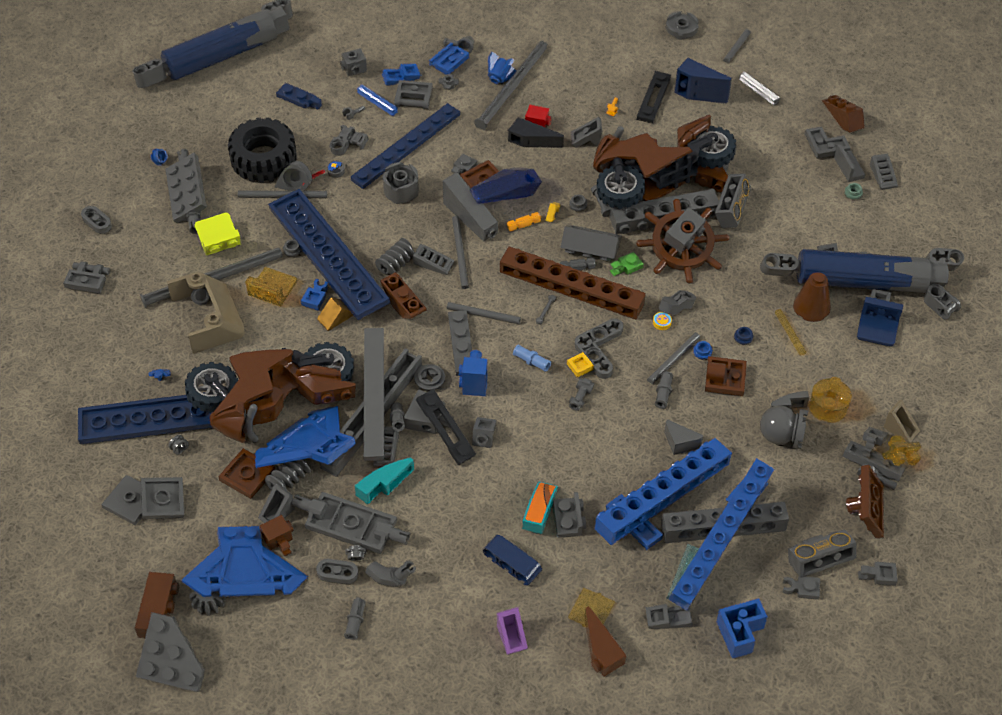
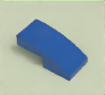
M400 64L399 69H383L382 76L385 85L389 86L398 84L399 80H416L420 78V73L416 64Z

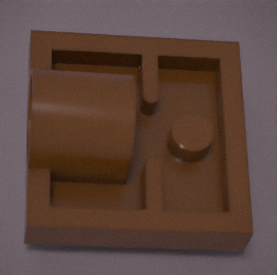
M708 356L705 392L744 396L747 361Z

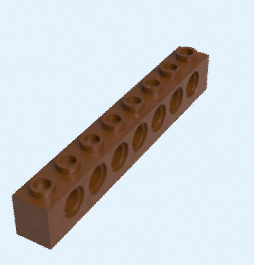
M509 246L500 260V273L637 320L645 304L646 293L640 290L626 287Z

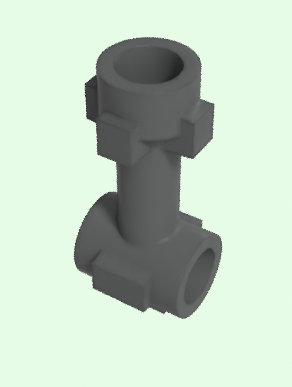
M580 377L576 388L579 390L576 396H571L569 400V407L572 410L579 411L580 408H583L585 402L582 400L586 392L591 393L595 384L592 380Z

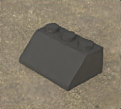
M567 225L564 227L560 248L565 249L564 252L575 254L578 251L583 252L582 256L593 258V255L600 256L601 260L611 261V258H616L622 235Z

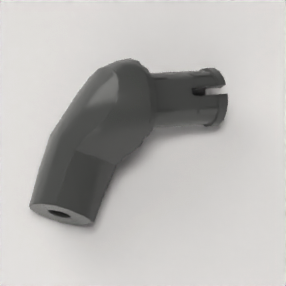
M374 561L367 566L366 574L378 584L398 587L406 583L407 577L415 572L416 567L414 566L409 569L414 565L411 561H406L399 568H386Z

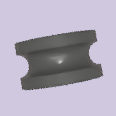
M177 435L170 440L168 447L173 450L174 454L179 455L188 448L189 442L182 435Z

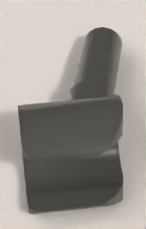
M365 106L354 110L346 107L342 111L343 116H346L347 120H351L356 113L365 110Z

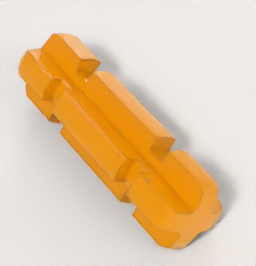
M534 212L531 216L526 215L515 219L516 221H508L507 229L512 232L517 230L516 228L521 229L532 225V223H538L541 221V216L538 212Z

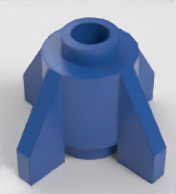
M491 52L488 57V77L490 81L499 84L509 80L517 71L512 67L514 60L512 58L508 60L499 58L498 55Z

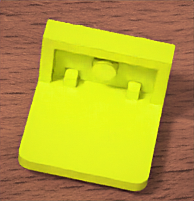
M229 213L219 214L195 223L197 234L206 255L241 244L238 229L235 230Z

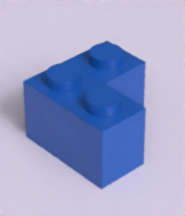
M759 598L719 609L716 622L732 659L752 653L755 645L752 632L764 629L767 615Z

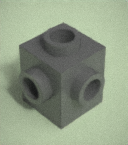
M361 48L342 53L340 65L348 76L367 72L366 58Z

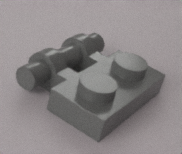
M74 262L72 268L75 270L69 269L63 284L65 288L100 294L106 281V277L103 274L109 275L110 268L104 267L101 264L89 265L87 262Z

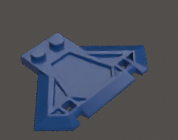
M338 406L313 410L308 413V418H301L266 443V448H259L256 451L255 466L258 468L306 458L329 465L356 444L355 439L352 436L340 433Z
M259 526L218 527L219 547L181 581L203 597H211V592H219L220 597L275 595V590H282L283 595H291L308 576L262 545Z

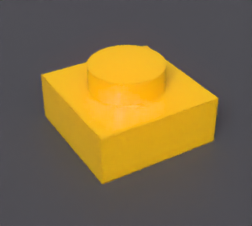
M584 352L567 360L568 367L577 378L592 371L594 365Z

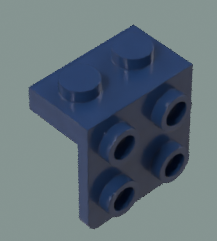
M865 297L857 338L890 347L894 346L903 304Z

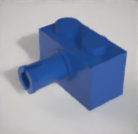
M478 350L471 351L470 357H464L463 365H459V388H462L463 395L486 396L488 359L481 358L482 353Z

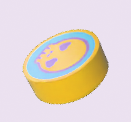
M658 312L654 315L653 326L656 329L667 330L671 327L672 317L669 314Z

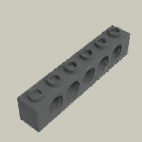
M710 189L638 202L636 205H631L630 208L623 207V209H618V207H614L610 210V220L615 234H627L637 230L644 231L647 228L656 226L645 218V213L651 212L661 219L666 214L674 212V199L680 200L682 211L689 207L698 215H701L706 208H711L712 214L708 218H714L719 203L715 190Z
M785 502L753 505L734 536L786 531L789 516ZM725 508L663 514L661 528L664 543L706 539Z

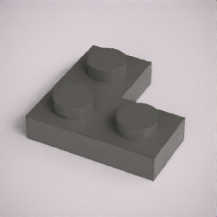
M822 126L805 130V136L817 159L834 156L838 144H841L845 151L850 150L845 136L827 138Z

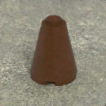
M816 272L811 274L794 300V311L797 315L803 317L804 320L818 322L830 313L831 303L828 278L822 273Z

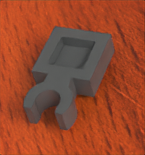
M799 576L798 581H795L791 577H784L783 583L791 585L790 588H783L784 594L798 592L797 598L819 600L820 578L805 576L800 578Z

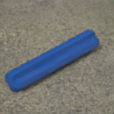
M360 85L357 88L358 94L391 116L398 112V108L366 86Z

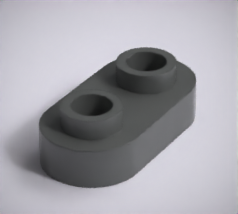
M87 206L81 211L83 221L95 232L103 234L111 229L110 218L97 207Z
M323 559L316 567L317 576L322 581L351 584L358 578V568L352 562ZM325 570L331 571L328 574L324 573Z

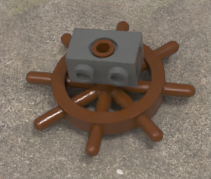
M674 199V212L666 214L661 219L651 212L645 213V218L656 226L652 239L638 240L636 245L638 247H653L656 256L660 260L653 269L655 274H659L667 265L673 269L684 270L686 282L691 284L693 282L692 269L702 266L705 262L717 270L722 268L721 263L710 255L715 242L728 241L730 237L728 234L714 235L711 226L706 221L712 214L711 208H706L701 215H698L689 207L682 211L680 200ZM663 230L666 232L665 238L660 239V234ZM695 243H706L705 250H701ZM671 245L672 248L667 252L663 246ZM688 249L696 254L697 257L690 259ZM678 251L682 254V259L674 257Z

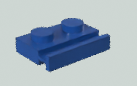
M449 43L429 60V65L435 66V69L445 75L451 74L469 59V53L458 46H453V43Z

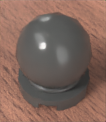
M785 406L769 408L760 420V430L763 437L774 444H786L791 441L793 448L801 449L802 443H799V441L803 442L806 427V417L803 416L808 415V410L800 409L799 413L795 414L792 409Z

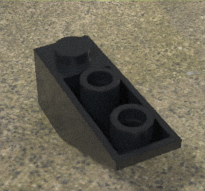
M517 117L508 129V142L521 147L562 148L564 135Z

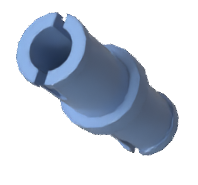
M517 345L513 351L514 356L526 361L530 366L534 365L542 369L544 372H547L551 366L550 360L539 356L536 351H530L521 345Z

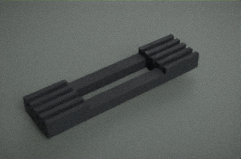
M659 71L654 72L636 120L647 121V123L651 122L653 124L670 82L671 74ZM656 86L657 88L661 87L654 106H647Z
M432 389L417 397L416 402L435 427L458 466L476 455L475 451L435 390ZM436 410L440 411L459 442L455 444L452 442L433 412Z

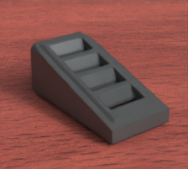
M873 155L869 165L880 190L898 188L889 155Z
M423 244L418 246L413 255L414 265L448 275L454 264L453 259ZM443 262H446L444 268L441 267V265L443 264Z
M384 426V443H392V445L384 444V451H391V453L384 452V458H390V460H374L373 467L381 468L395 462L399 432L395 431L392 427Z

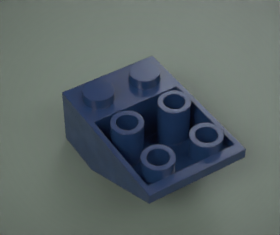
M687 58L677 69L674 93L688 100L727 104L732 78Z

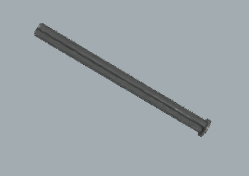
M542 40L536 45L483 114L474 121L477 128L482 130L487 128L488 122L547 49V42Z
M276 248L207 272L205 275L220 280L282 257V252L280 248ZM168 287L145 295L140 294L144 308H147L146 305L170 297Z

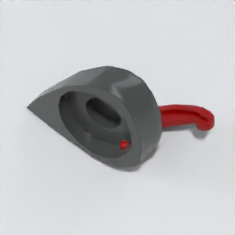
M292 162L280 175L275 188L288 191L304 190L311 184L313 178L324 174L325 170H320L311 175L310 170L303 162Z

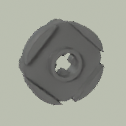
M677 11L668 16L666 30L670 35L683 40L684 38L694 36L698 32L699 22L692 13L682 14V11Z

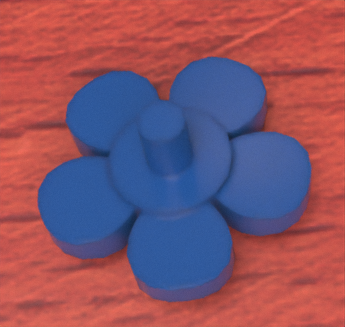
M155 369L148 373V376H154L159 381H162L163 376L171 375L168 369Z

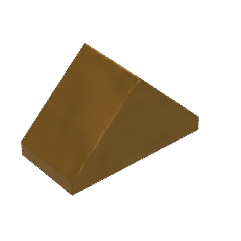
M330 298L317 320L327 331H330L354 315L341 299Z

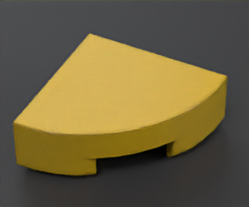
M550 203L546 221L553 222L555 220V214L559 212L561 206L560 203Z

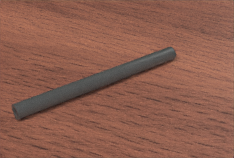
M238 190V198H281L293 191ZM302 191L307 198H327V191Z
M453 216L452 221L461 288L468 289L460 220L458 216Z

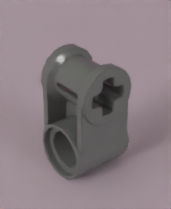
M932 284L929 286L924 302L941 318L946 320L954 311L957 312L961 309L959 300L947 292L941 285Z

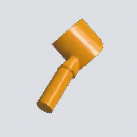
M614 98L612 104H608L606 114L615 116L618 112V107L615 106L618 98Z

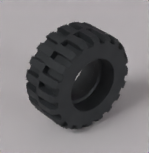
M259 117L256 120H247L245 124L241 123L238 125V129L235 128L228 139V151L232 168H234L236 174H240V177L243 179L248 178L251 182H255V180H258L259 183H264L266 180L273 182L275 178L279 179L288 165L297 160L293 132L286 124H281V121L277 119L272 120L267 117L261 119ZM262 146H269L274 148L273 150L265 153L250 152L253 149Z

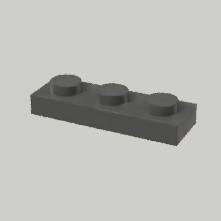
M850 441L842 457L860 465L868 464L874 466L879 470V473L899 482L907 465L874 450L872 452L863 450L865 446Z

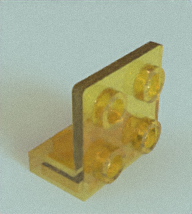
M265 267L258 278L248 276L245 281L247 293L251 297L281 307L297 283V277Z

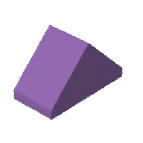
M518 607L497 613V628L506 653L511 654L528 649Z

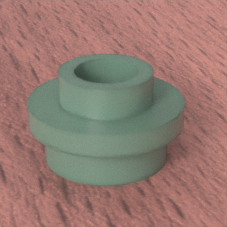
M850 183L845 188V195L850 199H859L863 194L862 187L858 183Z

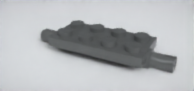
M181 149V153L180 151L177 152L179 161L165 169L173 221L176 223L188 221L190 233L197 234L195 223L199 221L201 211L207 208L199 158L195 153L189 155L188 150Z
M321 492L319 498H313V500L298 494L292 500V507L308 511L309 516L305 523V529L352 545H360L362 548L379 554L382 553L389 539L406 545L410 538V532L394 528L397 522L396 516L325 492Z

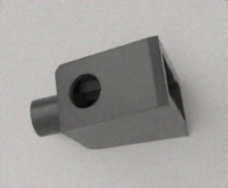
M418 389L404 416L405 429L436 434L435 427L416 402L417 397L426 393ZM439 410L433 412L442 426L450 428Z

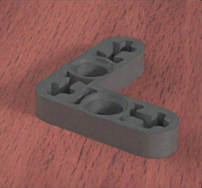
M610 319L575 338V348L579 354L584 352L587 357L590 354L598 355L599 358L595 360L589 357L588 359L594 365V373L602 379H607L612 375L613 365L598 346L623 333V322L619 319ZM597 333H601L604 335V337L598 339L594 337V335Z

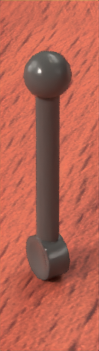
M554 295L548 297L547 305L540 317L536 319L537 324L543 323V317L551 303L556 300Z

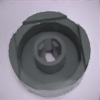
M397 162L385 169L383 174L384 194L394 204L409 202L418 196V171L413 165L409 164L407 166L403 162Z

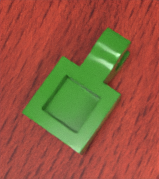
M632 252L611 263L613 269L610 272L613 276L624 271L628 275L643 268V262Z

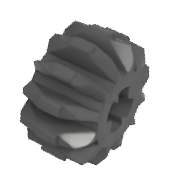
M193 589L190 594V601H192L191 604L194 610L197 609L200 615L206 610L208 616L211 610L218 613V607H224V600L227 598V596L220 597L219 592H211V597H203Z

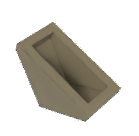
M899 400L889 411L884 428L905 442L911 443L920 432V429L904 402Z

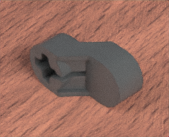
M679 290L671 297H663L659 309L666 314L676 315L684 308L691 309L696 296L688 291Z

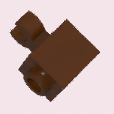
M280 515L259 525L261 535L270 550L279 547L284 557L292 553L288 542L293 540L292 532L294 529L289 520L285 521L284 517Z

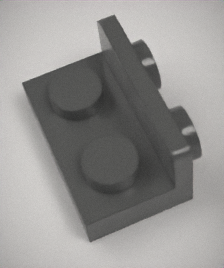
M574 492L573 498L553 499L557 538L582 536V530L586 529L585 516H581L584 506L583 499H579L578 492Z

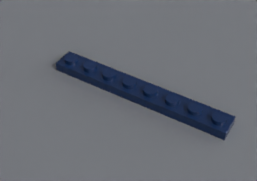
M447 103L350 176L351 181L362 189L366 188L383 175L389 165L400 162L460 116V111Z

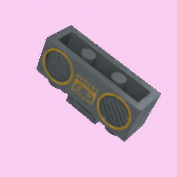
M745 173L728 175L715 211L721 228L738 226L751 189Z
M845 529L831 532L825 537L818 535L803 540L800 545L796 544L788 548L789 563L800 578L856 559V541Z

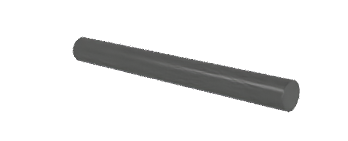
M451 302L447 304L448 310H467V314L520 324L521 317Z
M694 333L647 381L654 384L661 377V373L667 371L700 339V335Z

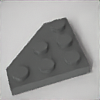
M152 612L136 677L199 692L205 669L199 663L192 646L179 628L176 618Z

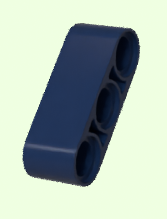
M495 535L482 550L487 558H492L491 561L502 569L506 568L509 574L517 580L525 582L524 585L526 586L542 571L541 565L535 559L501 535Z

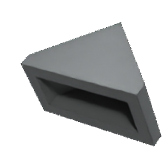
M667 419L664 433L673 455L696 450L701 447L703 435Z
M276 483L258 518L264 523L280 515L285 519L295 509V507H292V494Z

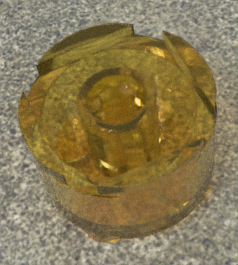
M838 377L818 381L812 389L809 401L810 412L816 419L828 421V423L841 421L848 412L852 399L851 391Z

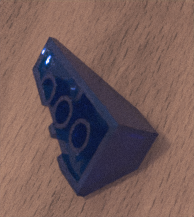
M508 168L475 185L470 189V192L478 204L530 197L535 194L542 181L532 168Z

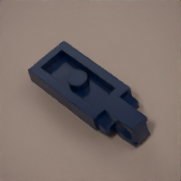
M284 83L276 92V97L302 108L313 107L319 110L322 106L321 99L316 95L288 83Z

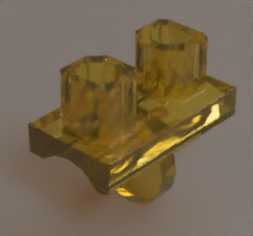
M894 435L888 442L890 449L882 454L884 459H891L895 466L904 464L906 460L909 465H916L921 460L917 452L921 445L919 442H906L901 435Z

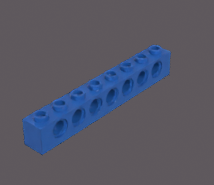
M716 438L709 442H704L699 449L691 451L681 461H676L671 468L661 471L656 478L646 481L641 488L631 491L623 500L616 501L610 509L601 511L596 517L595 530L610 545H613L729 465L732 452Z
M756 458L669 597L670 601L684 610H688L770 479L774 468Z

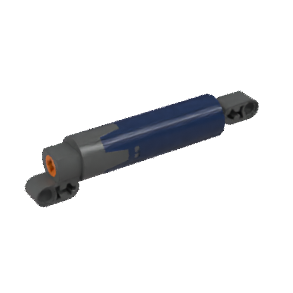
M290 0L272 1L263 5L261 11L161 51V59L148 61L136 66L132 70L137 87L145 88L166 79L167 74L175 81L276 39L278 34L290 30L288 19L293 16Z
M934 248L925 258L802 249L798 259L791 254L768 253L760 263V270L765 275L790 276L796 272L800 284H805L811 274L818 272L824 274L828 278V285L833 287L926 293L932 284H939L944 287L948 283L949 271L956 270L962 264L964 254L960 250ZM950 258L955 259L956 263L952 262ZM766 262H771L774 267L768 266Z

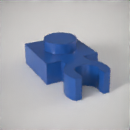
M316 279L314 281V288L308 287L301 299V305L319 310L326 298L325 292L328 290V282L325 281L324 285L319 286V279Z

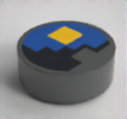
M340 161L330 162L327 165L328 175L334 178L341 177L345 173L344 164Z

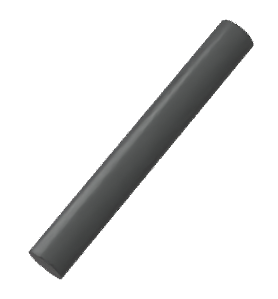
M745 29L723 59L724 62L729 63L750 35L751 31L749 29Z

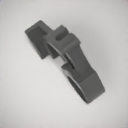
M341 125L340 134L338 137H333L330 142L332 154L340 156L347 151L349 143L357 144L360 150H363L369 139L367 134L355 132L354 127L350 126L347 128L346 125ZM336 146H342L339 149H334V147Z

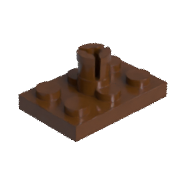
M870 465L861 466V474L859 475L861 492H859L858 497L846 499L847 510L850 514L859 512V518L866 524L868 531L875 538H884L883 484Z

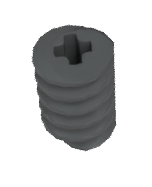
M400 238L399 241L375 261L377 269L383 274L391 275L395 271H399L400 267H404L405 263H408L414 255L410 242L405 238Z
M304 459L285 462L283 465H279L277 470H273L271 475H267L265 481L271 491L276 483L287 490L285 486L293 488L291 481L298 483L299 479L297 476L304 478L305 474L303 471L310 473L311 469Z

